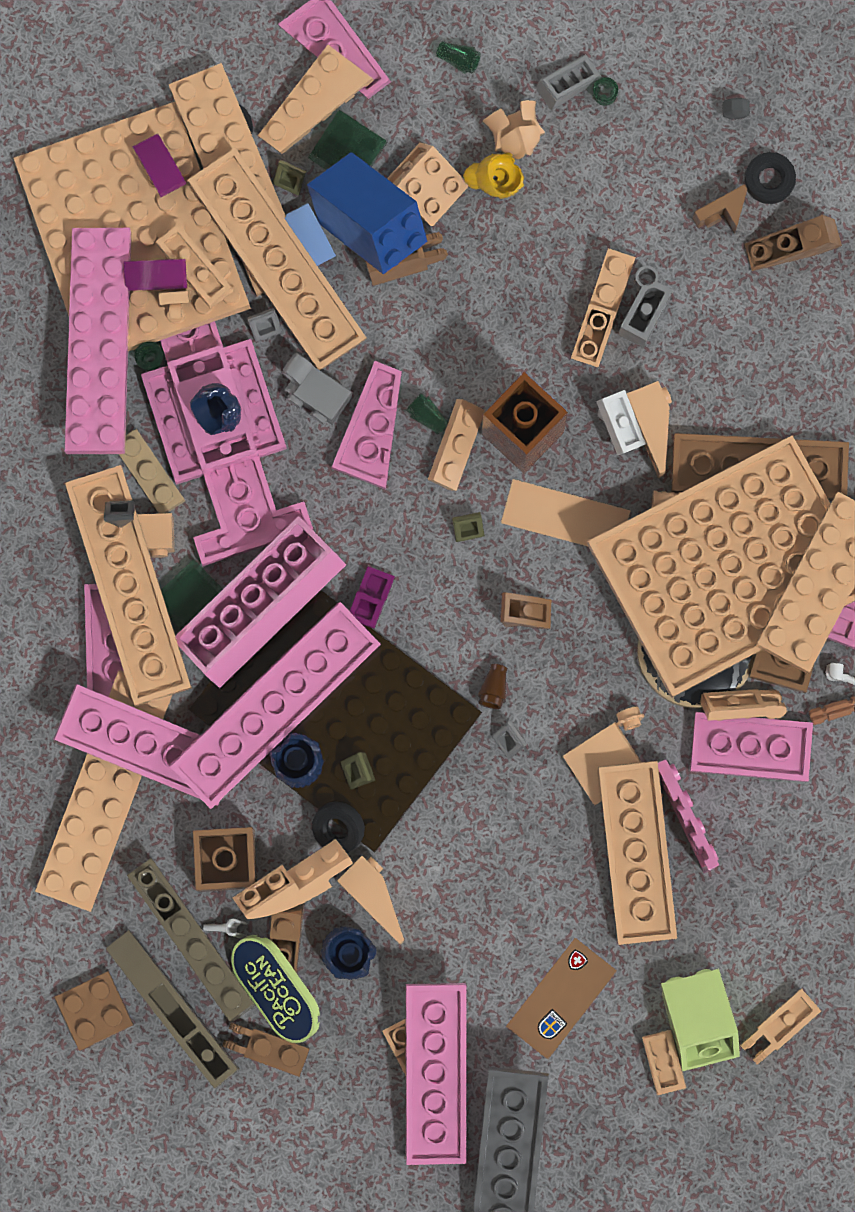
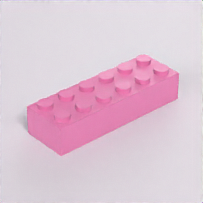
M298 516L176 635L178 646L220 688L334 578L346 564Z

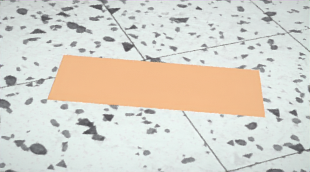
M513 479L501 523L588 546L587 542L628 521L631 510Z

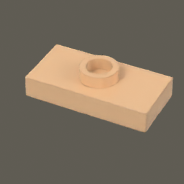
M672 1029L643 1036L642 1039L657 1095L686 1089Z

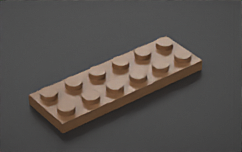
M674 433L671 492H684L784 439ZM795 439L828 500L832 501L837 492L847 496L849 442Z

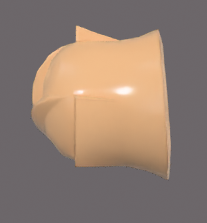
M521 101L520 110L516 113L506 116L504 111L499 109L483 120L493 133L496 152L511 153L514 159H521L525 154L532 155L534 148L540 141V136L545 134L536 119V101Z

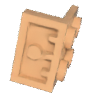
M420 142L387 178L417 201L420 216L429 226H434L468 188L462 176L434 146Z

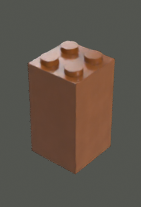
M523 372L483 414L482 436L525 474L564 433L568 412Z

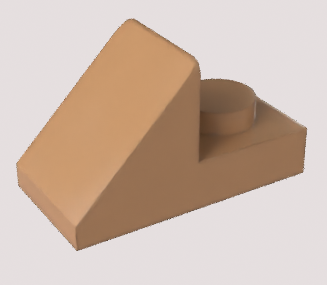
M744 184L696 210L693 220L697 227L700 228L706 225L709 228L722 220L721 216L724 215L735 234L747 193L746 185Z
M503 592L501 623L505 627L524 626L550 629L552 600Z

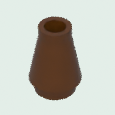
M500 664L490 665L489 672L477 695L481 706L490 709L502 708V703L506 702L507 667Z

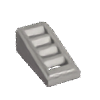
M585 54L541 78L536 90L549 109L553 110L599 81L602 76ZM581 66L588 78L584 79L577 68ZM569 73L573 75V77L577 81V84H574V82L568 75ZM561 79L567 87L566 90H564L558 80Z

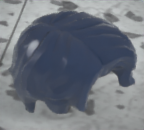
M211 383L202 386L190 402V407L197 419V423L210 435L228 431L232 432L240 422V403L237 397L231 394L230 389L225 385Z
M289 733L281 746H276L269 754L276 777L292 788L309 786L321 774L324 760L319 743L308 738L306 735Z
M348 926L334 928L333 931L325 936V940L322 942L323 949L320 950L323 964L337 979L352 980L367 976L370 969V960L376 956V947L360 929Z

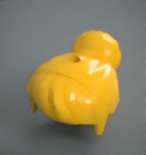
M511 153L491 154L480 163L471 164L464 170L463 174L464 182L471 189H481L484 193L492 197H499L500 199L514 196L524 187V176L520 167L514 164L515 159Z

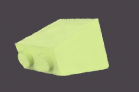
M704 969L692 976L684 978L679 976L673 977L665 983H661L662 996L682 1071L740 1057L738 1030L719 969Z

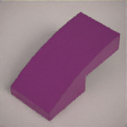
M158 133L133 146L138 159L160 197L186 185L181 172Z
M186 259L124 261L125 286L128 288V291L187 288Z
M369 566L356 593L350 612L362 625L375 629L395 576Z

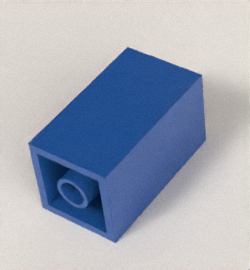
M352 152L307 184L319 224L382 274L398 265L399 262L428 242L417 201Z

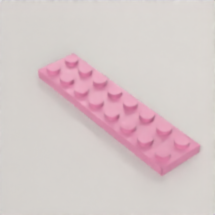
M72 228L65 427L66 454H125L130 291L125 286L124 261H131L130 228Z
M338 602L169 767L212 809L381 644L341 602Z

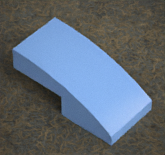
M308 203L285 214L286 217L284 219L317 266L336 257Z

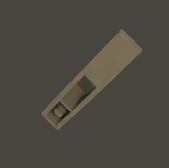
M152 858L129 873L127 876L227 1019L230 1022H234L256 1006Z
M130 930L106 948L130 982L214 1089L218 1088L240 1070Z

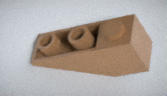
M825 215L745 243L752 271L819 255L842 246L835 219Z
M305 903L273 914L271 917L270 940L277 945L296 973Z

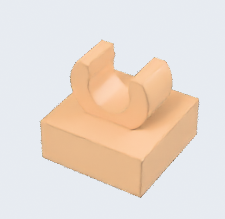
M190 290L159 293L160 305L169 304L170 319L182 318V303L191 302Z

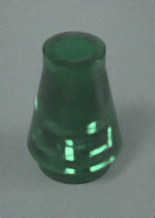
M442 41L438 46L436 57L444 60L464 74L467 72L473 74L480 62L481 53L472 46Z
M144 342L135 350V361L142 369L149 371L158 369L163 361V350L155 342ZM150 357H154L155 359L153 362L147 361V359Z
M420 393L406 409L411 414L410 418L431 429L437 435L449 422L444 418L429 395L425 397Z

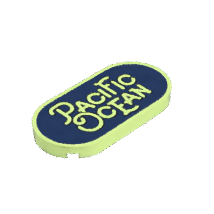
M258 935L245 937L234 946L232 951L231 963L235 976L277 1035L292 1043L306 1041L319 1029L320 1022L318 1023V1016L320 1012L317 1002L273 941L266 937H257Z

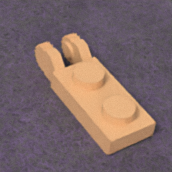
M752 689L701 694L700 703L708 721L748 719L765 716L768 719H778L787 712L786 705L781 701L782 696L777 690Z
M801 988L757 1027V1031L740 1046L744 1050L749 1049L763 1035L770 1044L763 1050H760L753 1058V1061L759 1064L774 1050L780 1049L816 1017L821 1010Z

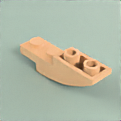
M608 248L571 359L599 367L636 257Z
M335 839L288 871L283 865L279 866L234 896L233 900L247 919L277 914L303 904L330 889L332 886L329 879L352 865L353 862Z

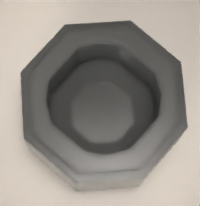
M744 98L724 100L722 104L723 117L736 120L749 116L750 101Z

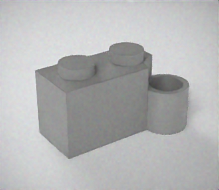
M643 266L636 272L634 285L639 293L619 331V336L643 348L646 346L673 292L672 289L658 283V272L651 266ZM643 274H648L652 276L654 282L651 285H643L639 281V277Z
M297 353L293 354L281 371L284 376L291 380L284 390L285 394L288 395L286 399L297 408H301L303 405L312 411L310 416L323 425L325 422H328L333 426L352 399L351 391L314 367L307 359Z

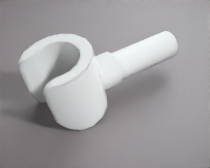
M830 663L827 665L826 677L828 680L843 681L855 685V677L843 674V664Z
M230 919L226 924H204L203 929L204 931L226 932L229 936L241 939L246 935L237 933V927L240 924L247 925V923L237 919Z

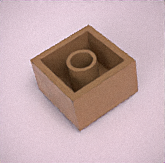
M253 827L193 831L196 891L243 890L257 882L255 830Z

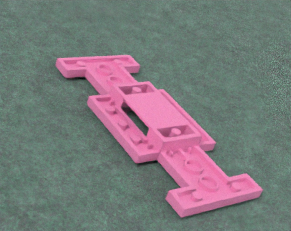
M215 321L160 340L168 366L143 373L141 377L174 480L177 485L204 476L221 527L220 529L193 537L202 566L269 545L298 516L313 530L305 502L276 510L262 468L261 457L286 450L287 447L252 340L249 339L223 348ZM219 383L227 386L231 394L237 397L241 406V418L239 424L232 432L228 431L210 435L197 423V419L191 410L190 402L202 386Z

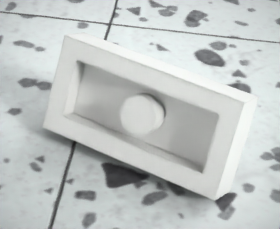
M625 390L596 401L599 407L597 417L605 422L611 443L614 445L617 455L646 444Z

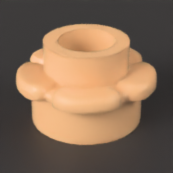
M631 707L616 714L618 718L617 725L624 727L625 731L641 726L640 721L644 718V714L640 713L639 707Z

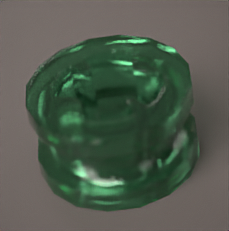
M609 77L598 79L593 86L592 95L594 100L603 106L614 103L618 96L617 83ZM603 85L606 89L610 87L613 89L610 91V97L608 98L605 94H598Z

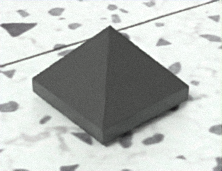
M135 501L105 502L104 521L120 528L124 527L134 520Z

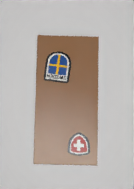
M574 938L506 1027L546 1059H549L617 970L577 938Z

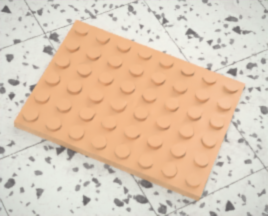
M176 102L14 157L68 316L70 309L72 228H130L131 261L168 259L157 246L156 241L179 224L233 288L231 294L211 309L188 282L187 288L130 291L128 352L251 309L226 238L188 183V179L200 172L201 169ZM157 133L186 182V185L163 197H160L133 149L134 145ZM190 290L191 302L182 303L183 317L170 319L169 304L160 305L159 293Z
M793 435L587 542L590 551L671 698L762 651V649L755 645L831 504ZM855 587L845 606L855 602Z

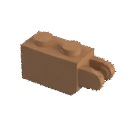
M439 232L427 234L428 242L385 274H382L365 261L372 285L375 286L428 270L427 265L446 259L448 253L444 248L423 252V249L442 243V234Z

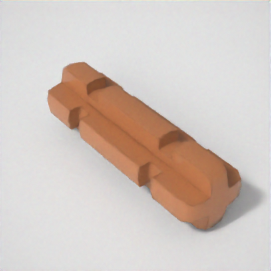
M855 696L851 697L850 700L844 699L824 705L822 709L821 707L811 709L809 711L811 723L817 725L824 723L826 719L831 721L852 714L853 711L855 712Z

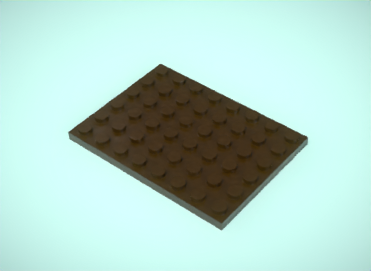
M320 590L225 684L219 688L210 681L189 708V711L211 726L338 602ZM364 626L381 645L290 732L306 735L308 738L318 742L324 760L321 774L318 775L314 782L303 788H290L318 810L327 803L336 801L347 803L355 808L365 825L364 837L361 843L375 853L481 716L482 712L375 630ZM284 739L277 746H281ZM360 752L366 753L376 781L350 789L341 761ZM268 753L258 764L276 777L271 764L270 753ZM331 819L348 832L344 822L339 819Z

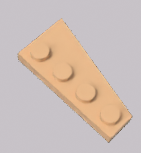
M327 45L258 136L279 153L283 154L311 132L314 126L326 120L332 115L334 110L344 102L347 103L355 96L354 94L364 86L367 87L374 80L330 45Z

